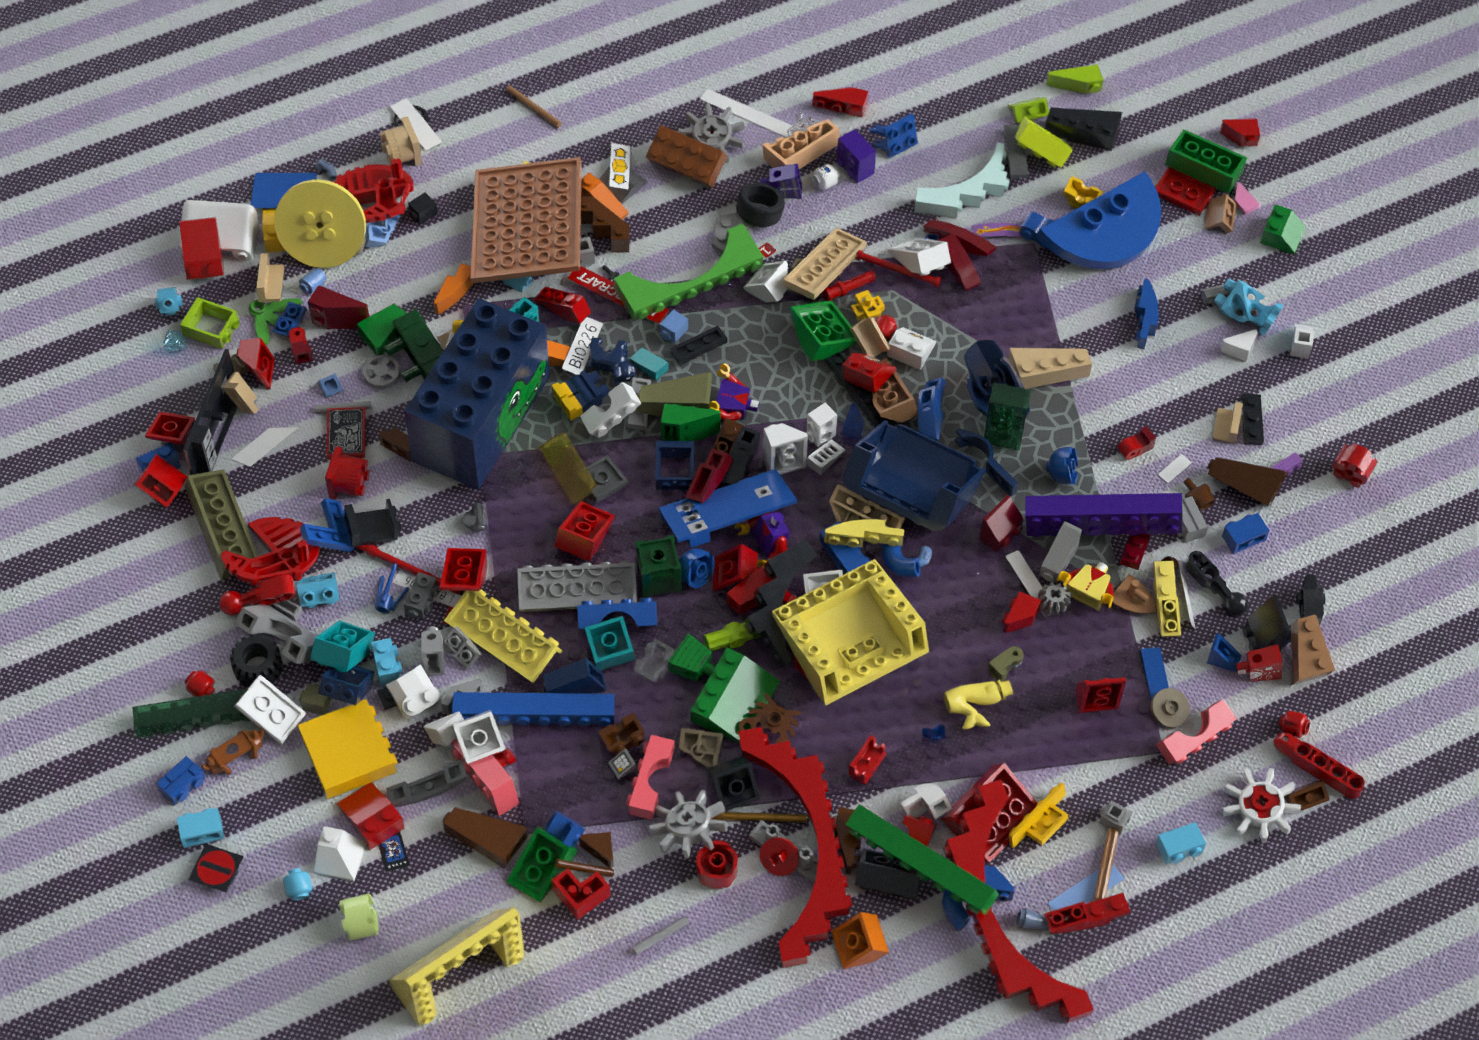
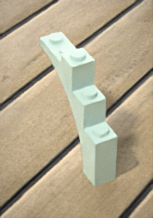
M997 143L995 153L989 163L972 178L948 187H918L914 212L957 218L958 211L961 212L962 205L980 208L981 201H985L986 194L1003 197L1004 190H1008L1009 180L1006 179L1007 172H1004L1005 165L1001 164L1002 161L1005 162L1007 151H1003L1004 144Z

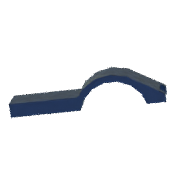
M960 428L957 429L956 434L959 437L955 438L954 441L960 447H976L984 452L988 459L985 472L1010 497L1015 495L1018 482L993 458V446L989 440L982 435Z

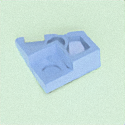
M400 214L383 221L366 223V244L364 247L385 245L397 221L400 219Z

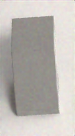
M475 679L450 687L441 702L442 712L448 715L451 714L454 692H481L483 690L481 680Z

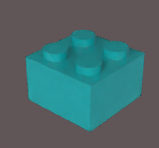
M623 616L585 627L595 664L599 670L636 660Z

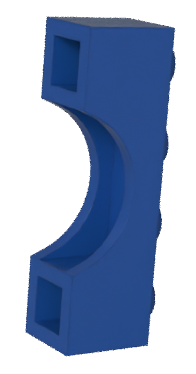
M640 598V602H632V599H621V603H613V600H601V604H593V601H581V605H577L578 629H585V627L601 623L605 616L613 612H623L630 615L637 626H657L656 601L652 602V598Z

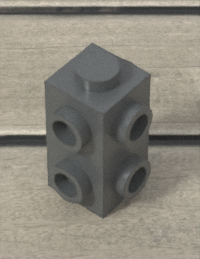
M418 572L404 602L405 614L414 619H424L426 613L431 611L432 600L434 597H437L440 589L436 577Z

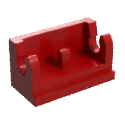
M872 735L869 736L849 765L848 775L864 785L868 783L887 754L885 752V744L877 745L875 743L876 739Z

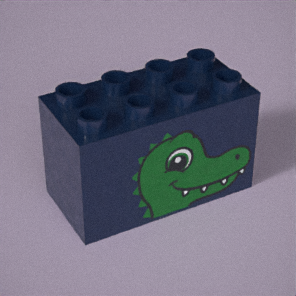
M478 298L404 410L412 462L477 490L480 489L550 378L546 325Z

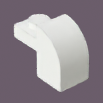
M923 784L915 787L917 793L901 802L906 815L914 817L929 811L933 818L936 819L952 809L945 793L934 784Z

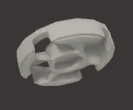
M388 355L374 356L367 360L363 366L364 380L366 383L372 384V387L376 389L391 387L396 379L398 381L400 377L399 364ZM391 361L395 368L389 370L387 365Z

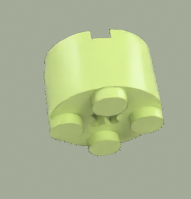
M370 893L340 901L341 912L345 914L342 925L344 932L348 934L349 940L378 935V918L376 910L374 911L373 906H370L374 904Z

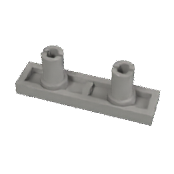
M761 820L750 833L749 839L761 847L770 838L780 837L789 840L794 844L799 853V864L795 870L815 883L818 858L812 855V850L808 847H800L781 834L777 825H768Z

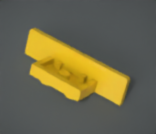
M1060 782L1056 787H1053L1045 799L1040 800L1031 813L1026 814L1017 827L1012 828L1009 833L1010 847L1014 849L1026 835L1043 845L1069 819L1066 812L1056 807L1059 801L1066 795L1065 784Z

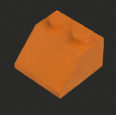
M860 912L831 931L843 969L875 962L889 953L878 917L875 914Z

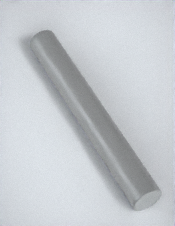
M371 401L314 405L315 413L327 412V409L372 408Z
M686 916L633 947V952L635 955H638L689 924V920Z

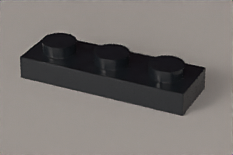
M716 326L670 348V353L677 363L682 365L727 343V337L720 327Z
M1242 394L1244 444L1263 445L1264 432L1261 394Z

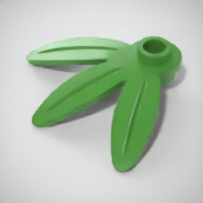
M288 298L282 299L280 302H270L268 304L259 302L257 299L250 303L248 309L249 313L256 317L255 330L257 337L261 338L265 345L269 344L270 339L267 322L275 326L279 317L275 313L284 312L288 302L301 305L303 303L302 299Z

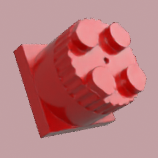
M336 446L325 475L329 498L336 500L338 493L363 496L365 492L364 483L369 480L370 470H367L368 460L346 456L343 454L342 447Z

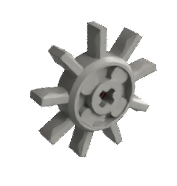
M706 103V116L700 119L688 111L686 113L687 120L694 127L693 129H679V133L723 151L727 156L726 163L729 162V155L726 151L729 145L743 149V140L732 137L731 133L744 130V122L728 123L727 120L732 114L731 107L728 106L721 116L712 115L711 105Z
M705 790L700 791L695 802H685L684 797L678 791L675 792L677 805L671 810L659 805L655 807L657 816L666 820L664 823L649 825L651 836L668 833V836L659 843L663 853L675 843L682 845L684 857L689 858L691 845L700 841L705 847L712 850L714 846L711 838L708 836L710 831L727 832L728 829L726 821L711 820V818L725 812L722 801L706 808L704 806L707 801Z

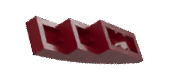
M931 219L923 225L924 232L937 234L940 239L954 233L966 253L989 256L996 250L995 245L981 236L954 224Z

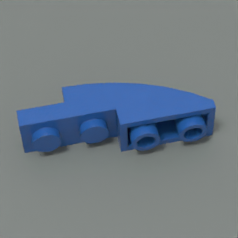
M1146 278L1143 285H1139L1137 295L1140 296V300L1136 299L1134 310H1138L1136 318H1140L1138 326H1142L1141 330L1137 329L1135 340L1139 341L1137 348L1145 349L1148 335L1155 336L1158 324L1156 294L1149 279Z
M942 377L927 381L925 389L919 391L918 397L919 433L936 441H939L944 412L940 408L946 381Z

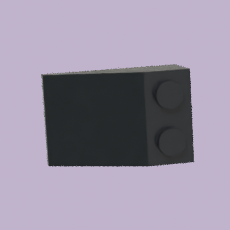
M1277 594L1272 595L1247 618L1245 626H1243V634L1245 638H1248L1250 651L1279 645L1281 652L1289 631V625Z

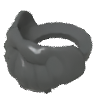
M474 503L472 509L465 513L461 523L473 532L487 529L483 523L484 506L480 503Z

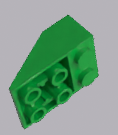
M664 404L661 419V441H697L718 435L721 426V411L711 408H697L695 406L687 407L677 404Z

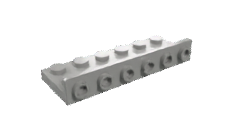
M621 561L619 564L601 562L599 565L581 563L579 566L562 564L558 567L542 565L538 568L523 566L517 569L519 612L577 609V605H581V601H593V604H601V600H613V603H621V599H632V602H637L635 563L630 561Z

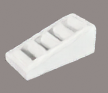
M831 439L807 457L806 465L819 475H822L846 450ZM832 446L833 448H835L837 452L832 450L830 447Z

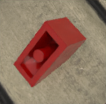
M1222 120L1220 134L1240 147L1257 146L1260 138L1258 120Z

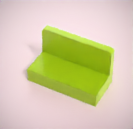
M1036 97L1008 104V108L1013 109L1015 123H1020L1024 116L1032 120L1048 116L1049 113L1047 98Z

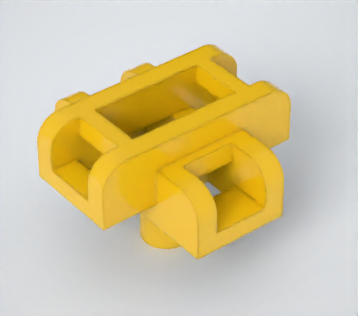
M868 290L855 294L857 304L851 305V311L855 313L858 321L881 316V312L885 310V305L879 295L872 298Z

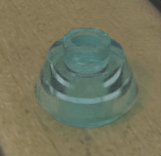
M174 329L168 330L163 340L164 348L169 353L183 351L187 348L188 344L185 337Z

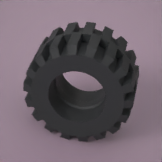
M251 634L249 638L243 637L241 642L237 641L235 643L236 648L231 650L230 661L235 678L240 681V684H246L249 688L259 675L273 684L275 678L280 677V672L283 669L280 649L276 642L270 640V637L267 635L263 637L262 634L257 636ZM254 657L266 658L258 666L247 665L248 661Z

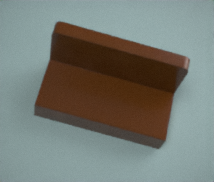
M395 427L389 432L383 429L379 433L380 445L407 461H412L407 434Z

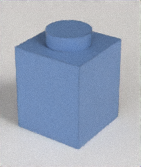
M675 310L660 323V335L665 340H670L674 344L688 330V318Z

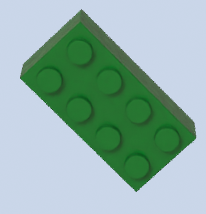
M1183 129L1170 147L1165 165L1229 193L1243 173L1247 157Z

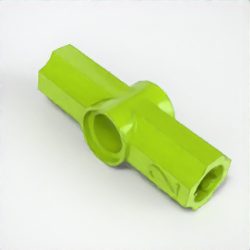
M731 622L725 625L722 630L705 634L704 642L705 646L711 651L728 646L730 648H737L748 640L761 637V634L753 637L752 634L746 631L745 623Z

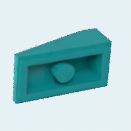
M644 348L639 349L629 358L632 363L655 381L669 370L668 362Z

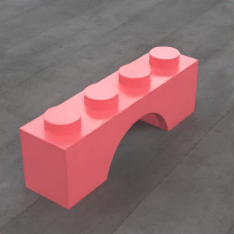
M1224 699L1213 703L1201 712L1202 725L1196 736H1186L1176 731L1156 744L1168 764L1182 763L1187 759L1186 755L1188 753H1196L1203 748L1202 743L1213 741L1218 737L1216 733L1219 731L1223 733L1232 727L1231 723L1236 720V717Z
M651 735L649 742H645L643 748L645 756L644 759L639 760L637 768L639 774L638 777L635 776L633 779L632 788L634 790L632 795H628L626 806L629 807V815L653 820L656 811L655 807L658 805V793L649 786L648 780L656 770L670 766L675 750V740Z

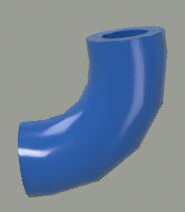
M882 543L883 561L890 571L901 577L915 578L920 576L921 569L918 558H905L901 554V546H890Z
M945 890L942 898L945 916L954 928L961 931L969 923L972 916L969 917L963 906V901L961 903L956 902L950 897L951 893Z

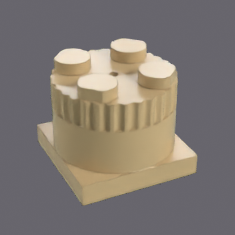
M407 116L401 118V126L379 133L381 141L384 142L381 143L384 154H388L387 161L389 166H391L393 158L401 159V163L413 160L415 166L421 165L419 140Z

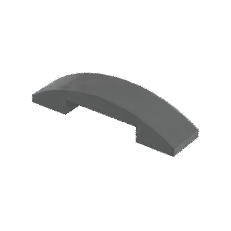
M460 759L443 766L442 771L409 784L404 781L386 788L389 801L394 807L406 806L428 800L453 789L467 779L463 760Z

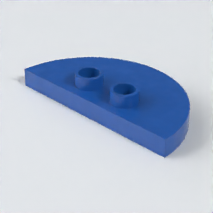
M1144 171L1041 228L1036 237L1057 256L1082 267L1111 269L1126 265L1145 252L1158 232L1161 220V205L1157 190L1148 174Z

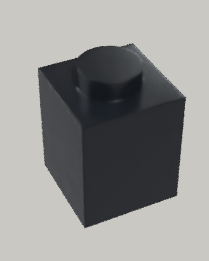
M426 192L408 203L409 216L420 225L438 214L436 202Z

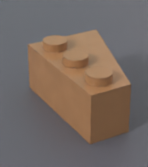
M1316 614L1297 619L1292 623V685L1324 677L1334 672L1335 668Z

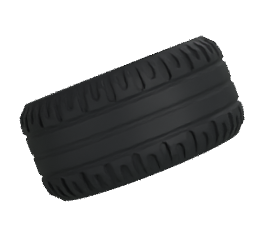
M752 183L744 186L739 192L736 210L740 218L746 223L756 227H769L775 225L781 219L785 200L783 195L773 186L765 183ZM753 203L764 204V205H766L767 207L757 206V205H755V204H753Z

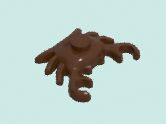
M766 693L765 699L768 704L756 702V705L763 709L750 710V715L757 714V716L742 719L739 723V731L744 730L743 726L745 724H749L751 729H753L760 723L762 729H767L773 735L780 734L776 743L790 741L787 731L790 732L792 737H795L794 729L790 723L796 727L799 726V723L791 716H799L802 713L801 711L786 710L776 705Z

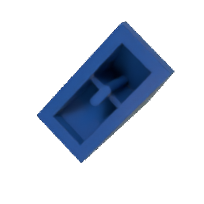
M1217 633L1207 664L1235 672L1236 663L1240 662L1241 654L1220 633Z

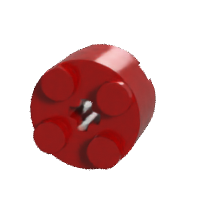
M1353 443L1351 446L1345 444L1332 464L1333 475L1338 479L1344 478L1350 481L1352 486L1359 488L1369 479L1377 465L1376 457L1373 459L1371 457L1372 453L1363 446Z
M712 841L714 849L709 850L704 846L698 851L696 858L697 876L700 883L709 888H728L737 876V853L726 842Z

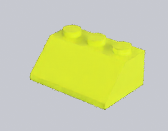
M1025 116L1023 117L1015 136L1018 141L1017 144L1024 149H1027V147L1032 149V154L1040 159L1042 156L1048 159L1046 162L1051 166L1056 167L1057 165L1062 168L1073 149L1068 143Z

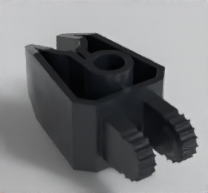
M1310 573L1305 576L1302 588L1296 594V604L1299 605L1300 619L1316 614L1320 625L1324 615L1326 598L1322 587H1317V578Z

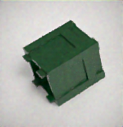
M674 535L643 542V540L636 541V569L640 573L643 598H650L651 595L668 592H682L681 564L675 547Z

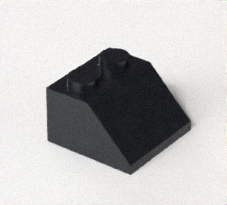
M745 756L706 768L717 802L722 801L725 812L760 800L751 762Z

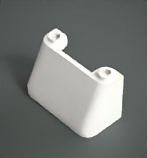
M197 200L184 202L182 221L216 217L221 250L232 251L234 257L239 261L253 260L259 223L256 210L252 205ZM180 234L179 252H180V256H183L182 242H181V234Z

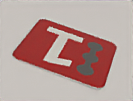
M768 242L758 248L766 258L777 251Z

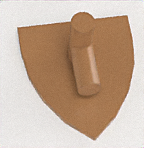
M1128 574L1114 592L1112 603L1133 613H1156L1155 602L1151 593L1139 580Z

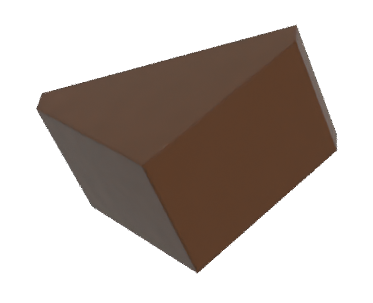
M611 832L581 834L579 846L605 866L612 869L614 864Z

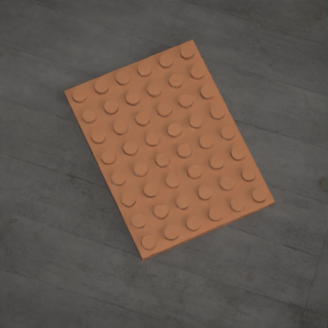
M580 157L475 170L470 278L472 283L580 271L582 167Z

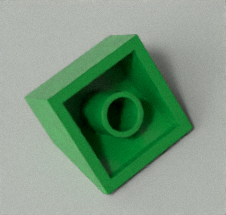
M1275 204L1263 231L1260 243L1294 255L1306 226L1291 209Z

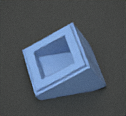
M336 373L317 382L326 398L343 391Z

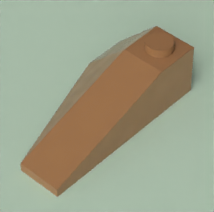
M887 358L881 360L891 365ZM895 371L878 391L873 393V405L881 417L903 423L918 416V411L913 396Z

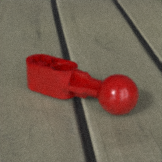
M281 575L261 581L257 584V587L251 588L248 593L240 594L237 591H228L220 598V609L226 615L235 616L248 604L271 605L294 598L293 576Z

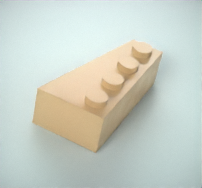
M1010 348L1008 357L1025 389L1089 377L1092 367L1087 349Z

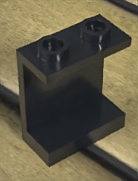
M386 499L385 509L354 513L352 504L344 505V520L352 547L398 540L401 524L399 520H396V507L392 506L390 499Z

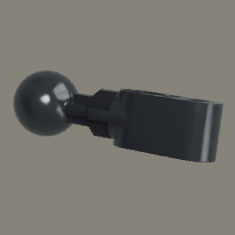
M1191 552L1185 562L1186 571L1202 587L1210 589L1224 600L1223 607L1227 614L1234 617L1243 615L1248 609L1246 596L1240 592H1231L1226 586V582L1219 575L1218 568L1202 552ZM1205 574L1211 575L1213 579L1207 578Z

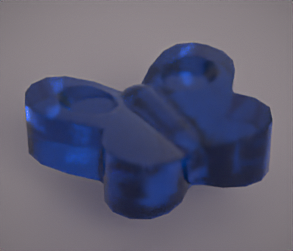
M939 724L935 729L923 728L922 735L925 738H929V741L938 742V739L946 738L945 726Z

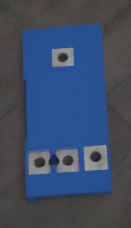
M773 469L717 489L704 503L686 498L659 507V513L662 523L664 524L666 521L678 543L686 540L692 548L710 542L709 532L795 504L797 499L779 472Z

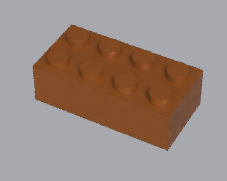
M660 125L645 156L651 163L710 188H713L727 159L723 151Z

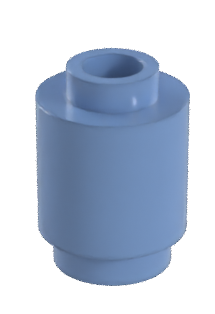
M319 268L312 269L299 280V287L304 293L312 294L318 285L322 286L324 284L326 275Z

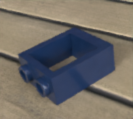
M656 441V490L688 491L694 479V441ZM661 458H689V477H661Z
M354 666L348 672H339L335 668L330 667L321 677L318 694L356 706L371 690L375 671Z

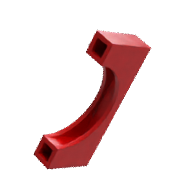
M760 566L727 592L726 603L739 615L750 609L761 607L758 606L754 599V592L772 581L771 578L766 576L764 568ZM786 589L782 606L798 597L792 595ZM795 656L793 666L808 679Z

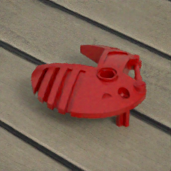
M393 158L391 166L382 164L364 165L362 168L355 167V170L352 171L349 169L345 171L344 175L340 174L336 177L337 180L334 183L348 190L357 199L359 204L376 202L375 205L363 211L366 223L383 221L398 214H404L406 198L409 193L414 191L413 179L402 170L401 159ZM402 196L401 202H397L396 199Z
M266 517L248 523V527L270 553L250 559L225 550L221 553V559L226 570H229L231 575L236 574V578L249 582L252 586H255L259 581L281 575H291L294 581H300L302 574L317 560L319 546L309 545L307 541L303 540L300 527L303 525L302 522H294V519Z

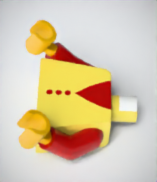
M1099 562L1095 568L1085 565L1083 568H1078L1069 573L1065 571L1060 572L1056 580L1063 581L1064 586L1068 584L1067 592L1071 593L1072 598L1098 611L1103 603L1111 608L1114 591L1113 585L1110 583L1111 577L1106 574L1108 570L1106 564Z

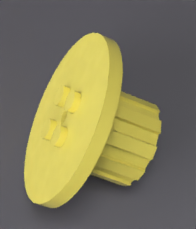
M308 180L296 184L283 195L275 211V231L281 245L293 258L309 266L328 268L345 263L357 253L365 237L366 220L361 205L348 190L330 181Z

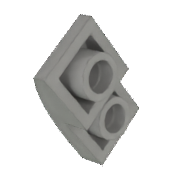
M457 626L450 631L443 641L455 653L454 657L467 669H470L481 655L474 643Z

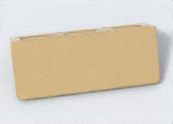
M268 253L260 255L257 280L258 301L280 302L284 265H270Z

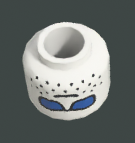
M829 164L819 167L813 172V185L821 190L833 187L838 182L839 173L836 168Z

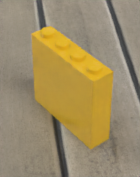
M367 699L361 700L356 706L351 704L298 725L300 735L327 799L396 773L395 765L398 764L394 753L390 754L388 749L391 746L388 738H383L381 733L384 730L381 722H376L374 718L377 716L373 705L369 706Z

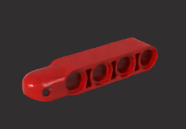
M1279 733L1273 740L1274 747L1289 757L1293 764L1320 781H1324L1325 784L1350 799L1360 796L1365 785V780L1361 775L1290 733ZM1283 737H1287L1288 741H1284Z

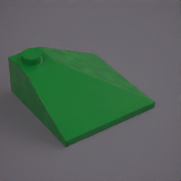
M833 301L790 307L801 348L811 361L826 359L857 344L849 329L852 326Z

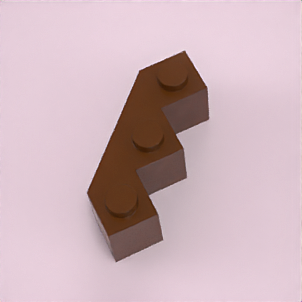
M581 197V224H593L594 238H611V253L629 252V224L596 198Z

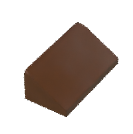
M1319 780L1298 787L1290 794L1284 796L1287 803L1301 805L1300 811L1330 800L1324 781Z

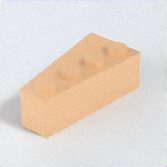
M827 119L807 127L805 131L793 132L790 137H780L771 144L767 142L762 144L763 158L773 168L798 163V168L801 169L838 145V138L840 137L839 128Z

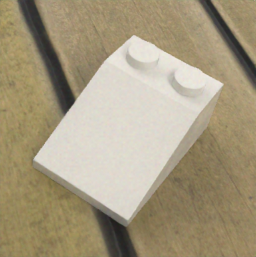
M915 238L888 248V252L908 270L913 273H919L920 276L930 274L931 270L943 269L945 265L951 263L947 242Z

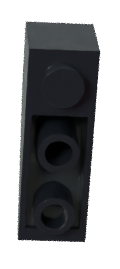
M742 427L730 454L733 461L720 483L729 486L743 480L760 446V432Z

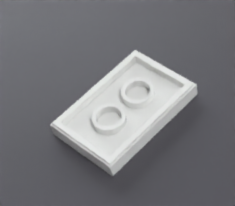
M261 675L255 679L234 706L280 745L306 714L305 711Z

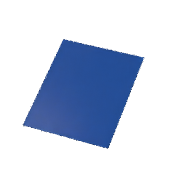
M255 173L250 205L254 208H277L279 201L291 187L304 181L317 180V173Z

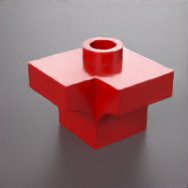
M908 814L905 815L902 824L907 826L909 836L929 847L937 823L932 822V819L925 816L914 817Z

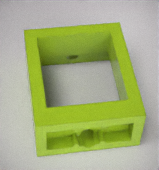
M197 297L181 322L180 327L183 336L223 349L225 344L229 343L234 329L238 328L240 320L236 310ZM204 314L227 321L219 336L196 328Z

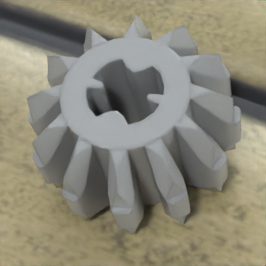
M1053 582L1049 586L1045 584L1038 593L1042 611L1047 609L1048 614L1055 612L1056 615L1059 614V611L1064 613L1071 603V593L1067 592V586L1061 587L1060 582L1057 585H1054Z

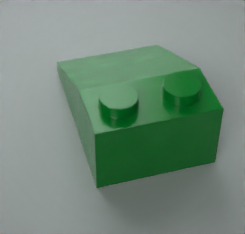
M537 827L506 882L538 902H542L552 889V879L566 870L555 867L556 859L572 862L578 849L572 845L569 847L563 844L561 839L550 834L546 829Z

